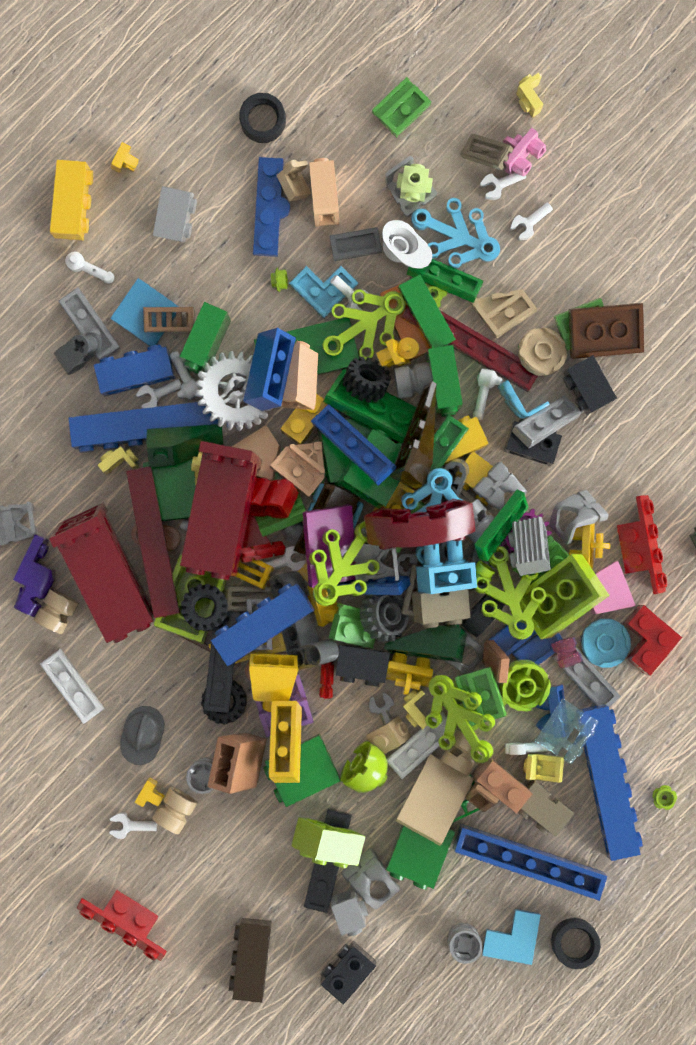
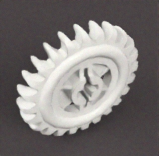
M230 351L228 354V359H226L222 352L219 355V362L215 357H212L210 359L211 366L206 363L205 372L200 371L198 373L201 380H197L195 385L201 390H197L195 395L202 397L198 401V405L206 406L203 414L211 413L210 421L218 419L219 427L227 423L228 430H231L233 425H235L237 430L241 431L244 424L247 429H251L253 426L252 422L259 425L261 423L260 418L266 419L268 417L267 412L261 411L249 404L239 408L240 402L244 399L253 355H250L245 361L243 352H240L237 359L234 357L233 351ZM231 375L228 383L221 382L224 377ZM218 386L224 389L221 396L218 394ZM241 387H242V389H241L240 391H239V390L236 391V392L233 391V392L230 394V392L232 391V389H237V388H241ZM226 403L235 404V408L227 406Z

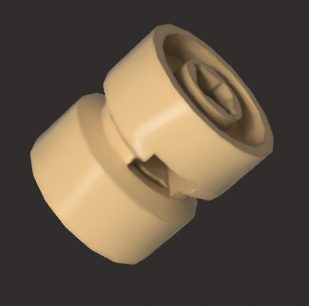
M49 589L44 599L45 607L39 608L34 621L51 631L63 634L69 623L67 617L74 614L79 603L58 591Z
M457 729L454 735L456 743L451 749L445 751L441 761L469 776L476 763L471 757V746L461 730Z
M170 787L163 798L165 805H159L152 819L166 830L180 834L186 824L185 816L192 814L198 802L185 792Z

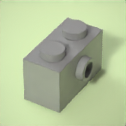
M162 186L153 236L184 243L186 238H190L192 232V224L189 223L190 215L195 213L197 199H194L193 193Z
M354 889L332 896L331 908L341 936L347 934L350 937L361 933L362 928L366 927L365 916H368L364 900H359L358 894Z

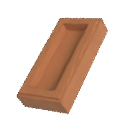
M485 640L482 663L486 668L492 667L494 677L498 683H507L509 657L494 640Z

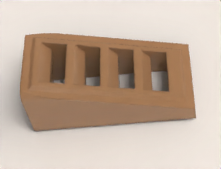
M143 307L144 332H191L195 323L194 307ZM152 312H156L157 327H152ZM162 312H166L167 327H162ZM172 312H176L177 327H172ZM182 312H186L187 327H182Z
M476 782L465 796L466 800L482 812H486L499 801L484 786Z

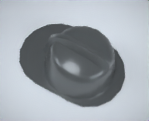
M141 706L129 713L120 741V749L124 758L134 765L150 763L159 751L165 722L157 709L151 706Z

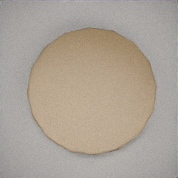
M544 327L542 329L535 328L531 329L521 339L518 346V356L521 364L529 372L538 376H548L555 374L564 365L567 359L566 344L562 337L554 330Z

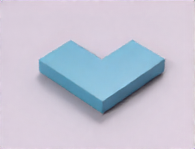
M306 266L289 285L325 318L331 312L332 306L340 303L346 297L330 282L331 279L338 275L352 289L358 285V282L340 266L323 283Z
M515 909L511 933L486 929L482 956L532 965L540 913Z

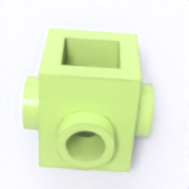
M420 164L405 165L404 173H399L396 188H401L400 198L410 202H424L426 193H431L433 178L428 177L429 169H425Z

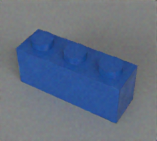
M279 328L258 333L243 402L261 411L281 407L295 345V337Z
M161 345L150 346L146 352L138 353V351L126 352L123 354L124 357L114 359V357L102 358L99 360L100 363L94 364L100 393L104 397L141 388L144 385H153L176 379L169 350Z

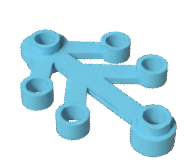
M457 198L449 199L446 205L447 212L451 214L456 229L431 218L430 213L426 209H417L413 212L411 223L415 229L425 230L430 228L452 238L441 243H429V247L434 246L438 249L436 254H432V258H437L441 253L463 245L474 249L463 254L458 252L450 254L448 258L449 266L459 268L463 263L477 258L490 262L498 257L500 245L496 239L488 236L483 223L484 214L481 209H472L468 216L470 223L475 226L478 239L469 235L460 211L461 202ZM451 203H456L458 205V209L452 210L449 207V205ZM473 213H478L480 215V219L474 220L471 215ZM423 214L426 220L420 222L417 220V216ZM490 245L493 250L486 252L484 246ZM458 257L460 263L453 264L451 258Z
M437 468L428 474L427 483L414 493H405L402 496L401 502L406 509L412 510L417 507L420 500L431 494L430 502L416 511L426 512V507L441 503L442 494L448 501L451 499H462L458 498L451 489V474L446 469ZM437 477H443L441 483H435ZM408 498L414 499L412 504L408 505L405 502ZM418 546L415 554L419 562L424 564V554H421L424 547Z

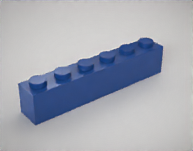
M198 402L69 417L72 447L76 450L79 449V453L93 452L94 447L104 446V450L118 449V444L128 443V447L142 446L143 441H147V429L218 424L219 420L216 419L211 422L210 417L212 414H203L206 406H199Z
M605 704L575 710L606 855L611 861L641 855L639 847H643L640 832H636L634 823L637 822L635 808L630 807L629 802L632 792L629 783H625L623 773H627L624 759L620 758L618 751L621 748L619 734H615L613 724H616L615 713L613 709L609 710V706Z
M461 823L453 845L454 852L599 901L608 877L601 870Z

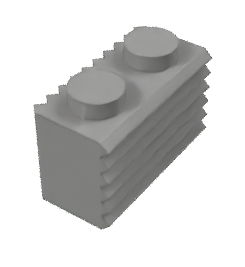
M538 516L537 518L533 517L532 519L513 522V532L508 533L510 545L514 547V553H510L512 567L517 568L520 576L551 570L547 530L542 517Z

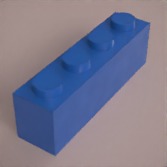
M290 583L277 591L279 596L273 600L269 597L256 605L258 610L252 614L248 611L235 619L237 624L231 628L225 625L214 633L216 637L211 642L227 666L234 664L315 610L299 585L295 584L292 586Z

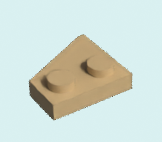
M523 289L511 291L507 294L496 293L492 294L491 297L478 299L476 297L474 303L469 302L496 339L537 312L536 306Z

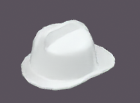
M392 220L383 227V251L390 260L403 263L412 268L428 266L432 260V251L409 224L400 220Z

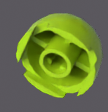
M523 659L510 663L507 683L498 684L501 696L507 704L517 711L526 712L531 711V708L537 705L541 706L549 696L551 683L545 670L533 661Z
M365 741L352 752L357 755L351 763L347 759L340 776V780L345 786L361 793H367L377 787H381L388 777L386 774L388 761L384 752L371 742Z

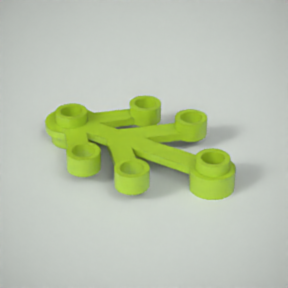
M361 289L355 290L351 295L353 303L360 305L365 302L380 306L373 312L347 308L340 303L333 305L331 308L333 317L338 319L346 317L360 321L338 336H328L325 338L322 345L324 352L332 356L338 355L342 351L344 343L365 330L363 345L359 348L358 354L360 357L367 359V357L362 355V350L367 347L370 349L368 357L372 358L374 355L373 342L377 321L385 315L384 331L379 334V342L387 346L382 340V336L385 333L389 334L391 339H394L393 330L396 316L401 314L406 306V302L399 292L391 291L384 296L365 293ZM357 292L363 294V300L361 302L355 300V294ZM391 299L397 301V306L394 309L389 306ZM337 306L343 309V313L340 316H337L334 312ZM330 341L336 342L337 347L335 350L328 348Z
M365 521L357 525L355 529L356 537L343 557H341L339 547V533L331 529L323 534V542L329 547L333 573L329 579L325 567L326 553L322 550H316L310 554L309 560L315 566L318 580L313 589V597L318 604L329 606L336 602L338 596L349 594L359 596L366 592L367 585L363 580L353 581L349 585L337 586L342 577L359 574L371 576L379 572L380 565L374 559L362 564L351 565L363 544L368 542L367 536L364 537L361 533L362 528L366 530ZM329 533L334 536V542L328 539ZM315 554L321 556V562L315 560ZM369 563L374 566L373 572L368 569ZM356 583L361 586L360 592H357L355 589ZM322 589L327 590V598L322 596Z
M499 546L488 561L491 566L497 568L504 591L492 586L486 577H478L476 580L477 584L485 582L487 587L481 589L477 585V588L474 589L480 594L485 593L509 606L512 615L497 609V604L494 601L487 600L483 603L481 611L484 616L493 617L508 625L510 634L516 639L523 640L530 637L533 633L534 623L532 617L539 604L544 602L546 592L541 587L534 588L530 594L531 601L522 613L519 603L531 581L537 578L538 573H535L533 576L523 575L515 589L507 566L509 553L504 547ZM501 552L504 557L497 559L494 554ZM539 592L543 598L536 599L533 594ZM491 605L494 611L487 612L485 606ZM517 623H524L526 628L524 630L518 629Z
M437 675L433 677L429 682V691L434 698L431 712L425 718L427 726L437 728L442 723L441 710L443 702L449 710L444 734L438 740L439 746L444 750H449L456 743L454 735L458 725L471 746L472 759L478 763L487 762L493 754V748L489 742L478 739L467 721L477 723L479 729L484 732H488L494 727L495 719L493 716L472 711L482 703L481 696L476 692L470 693L454 687L453 681L448 676ZM470 698H473L476 701V704L472 703L470 701ZM455 699L464 701L467 708L459 706ZM431 717H434L437 723L433 722ZM483 720L488 721V722H489V726L485 725V723L483 722ZM444 738L448 739L450 744H447Z

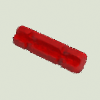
M282 541L272 542V545L271 543L251 546V549L250 547L242 548L240 559L243 563L253 560L271 558L273 554L275 557L285 554L286 547Z
M333 661L321 665L320 684H322V687H320L319 691L320 698L331 699L333 697V688H331L334 681Z

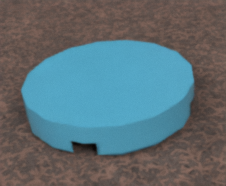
M598 619L591 622L584 629L581 636V650L589 662L602 668L621 664L631 648V638L627 629L613 619Z

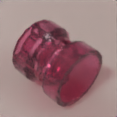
M575 636L551 644L553 652L557 653L559 657L557 660L559 668L569 667L583 661L581 653L576 650L577 642Z

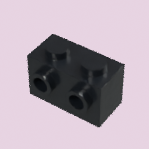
M594 355L563 372L565 376L563 381L568 390H573L577 397L575 403L581 412H585L586 416L617 399Z
M519 419V422L514 421L503 452L548 466L553 465L562 435L557 434L556 431L531 448H528L512 432L514 426L525 419Z
M340 645L336 676H340V681L355 683V679L365 680L364 685L379 687L380 683H385L390 653Z
M354 940L350 945H343L337 953L339 958L333 965L328 963L320 973L322 976L320 985L343 1005L376 967V960Z

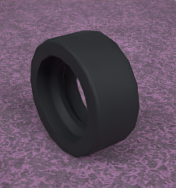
M256 93L249 96L240 108V125L244 134L250 140L257 143H269L276 140L282 134L286 126V114L282 103L276 96L269 93ZM258 105H269L277 114L275 126L265 132L254 130L248 121L250 111Z
M487 594L470 611L471 618L464 619L462 622V626L475 637L480 636L495 619L482 614L483 603L487 600H492L497 604V609L502 610L505 604ZM491 605L485 606L487 612L494 611Z
M576 917L568 918L560 922L553 930L551 937L552 950L559 962L566 967L575 970L584 969L592 965L598 958L601 949L600 937L594 927L586 920ZM570 929H581L590 938L589 951L580 958L569 957L562 950V937Z

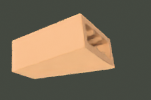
M328 158L315 159L314 162H309L315 227L339 225L334 160L329 161Z
M296 341L294 345L281 407L314 410L316 405L318 353L309 349L310 345L302 341Z

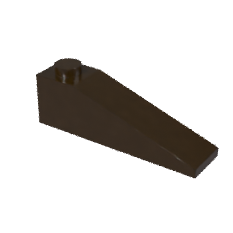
M433 381L423 388L394 464L396 469L390 474L391 478L416 489L427 483V476L431 472L430 469L433 463L436 383Z

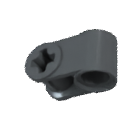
M94 332L85 335H75L65 345L58 348L54 355L67 375H70L83 368L92 357L100 352L102 340Z

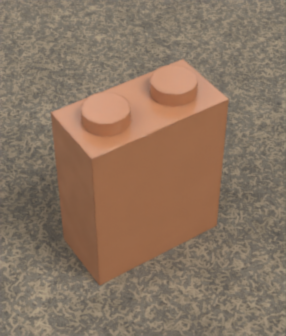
M249 733L218 737L207 787L229 794L256 788L267 739Z
M491 757L487 762L480 763L472 773L476 781L516 814L533 794L524 784Z

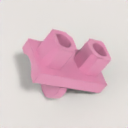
M531 128L524 137L517 134L514 139L507 136L503 140V143L511 145L514 149L512 153H508L509 159L507 162L504 161L507 167L505 172L509 175L515 172L525 177L532 167L531 162L525 159L529 153L537 159L541 158L545 153L546 145L538 139V133L535 129Z

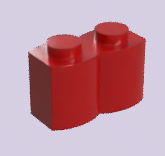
M263 477L256 478L249 515L258 517L270 516L280 519L289 517L299 494L294 484L287 479L270 481Z

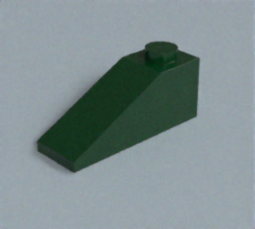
M218 424L147 429L149 467L175 466L192 459L194 456L197 457L201 441L224 445L222 426L219 427Z
M445 623V626L439 625L438 627L427 628L385 643L384 649L391 654L402 653L406 656L462 663L467 633L458 624L450 625Z

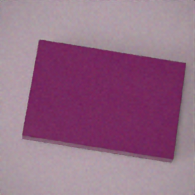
M352 505L303 512L309 587L314 588L318 583L315 566L309 560L312 552L316 550L324 551L327 556L325 567L328 579L333 573L329 547L323 542V534L331 529L339 533L341 557L344 556L353 542ZM330 533L328 534V539L334 542V536ZM315 554V560L321 562V556ZM355 575L342 577L340 582L356 580Z

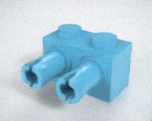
M462 540L446 542L448 555L446 563L440 562L439 543L423 546L425 563L422 564L423 566H416L418 592L435 594L477 588L475 562L463 559Z

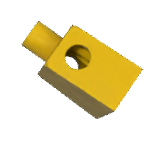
M250 653L249 671L253 700L262 701L263 710L271 712L272 701L290 700L298 673V655Z

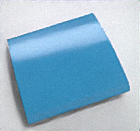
M138 278L110 319L148 346L157 345L165 332H144L143 307L179 306ZM152 312V327H157L156 312ZM162 312V327H167L166 312ZM172 312L173 321L176 317V312Z

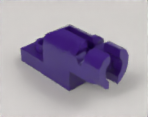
M34 535L13 579L24 585L23 588L20 587L14 608L32 617H35L39 608L42 607L35 598L45 599L55 580V570L38 562L39 559H44L49 549V546H47L49 540L38 535Z

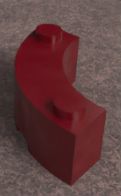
M451 499L444 503L426 507V512L411 514L410 509L381 507L364 515L368 544L379 546L383 550L391 549L392 547L427 546L451 540L461 541L466 538V535L476 531L473 503L458 499Z

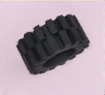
M364 357L353 359L343 377V386H347L345 390L347 392L352 391L351 396L354 398L356 395L359 396L358 400L363 401L364 398L369 403H371V400L377 402L379 399L381 400L391 380L389 370H385L386 366L378 365L379 361L377 360L372 362L369 357L366 360Z
M199 584L195 588H190V591L185 593L184 600L181 603V612L185 621L199 631L214 630L217 626H221L227 617L228 610L224 594L217 587H213L210 584ZM202 598L211 599L215 605L213 614L209 617L198 616L195 611V605L198 600Z
M234 680L231 693L234 704L229 713L205 711L206 688L204 693H202L201 706L203 707V713L208 716L210 721L212 720L216 724L221 723L225 725L233 723L245 711L247 705L246 692Z

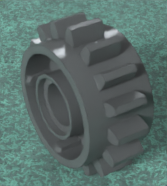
M367 595L368 597L362 600L360 609V621L364 631L370 634L371 639L377 638L378 642L395 641V637H401V632L407 628L409 615L401 613L404 597L402 598L400 595Z

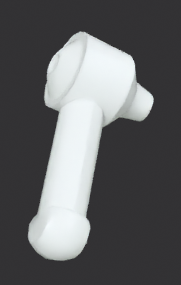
M71 252L66 256L65 262L71 271L80 272L82 270L103 280L107 284L114 281V274L112 272H107L86 262L79 252Z
M178 351L172 352L170 358L183 381L181 390L177 392V395L180 399L188 398L192 400L197 397L195 392L201 389L195 385L196 380L191 377L186 366H184Z
M482 368L477 376L480 389L473 418L477 417L478 421L484 417L489 389L495 385H500L503 380L493 370Z

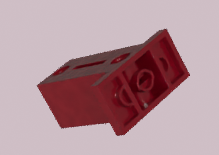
M201 441L199 452L202 453L180 566L187 567V573L205 575V571L212 572L211 577L229 580L230 576H237L257 471L261 469L262 460L250 450Z
M103 502L60 522L49 540L53 548L58 547L106 643L111 641L118 643L128 637L127 634L134 630L141 632L151 626L150 623L153 622L154 615L152 605L106 515L108 510Z

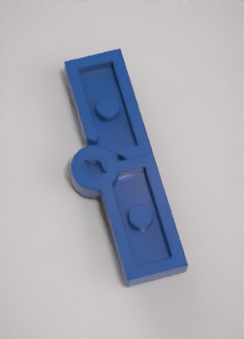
M259 157L253 245L254 256L278 257L280 219L287 217L290 213V203L287 199L281 197L282 186L276 176L283 170V158Z

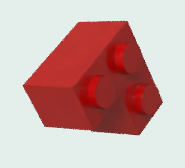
M638 605L623 622L628 629L641 639L626 659L645 675L651 676L683 638L645 605Z

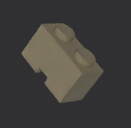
M468 589L435 594L418 591L412 592L414 622L423 624L424 628L438 627V622L445 621L450 625L460 624L462 619L471 618Z
M531 780L526 787L533 794L518 813L527 820L531 816L538 822L535 827L546 836L551 833L556 837L575 813L556 797L553 801L550 800L548 797L551 794L538 782Z

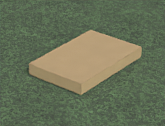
M430 754L395 821L440 846L474 778L452 768Z

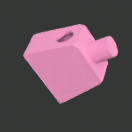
M618 561L612 562L595 572L610 596L592 608V614L636 606Z

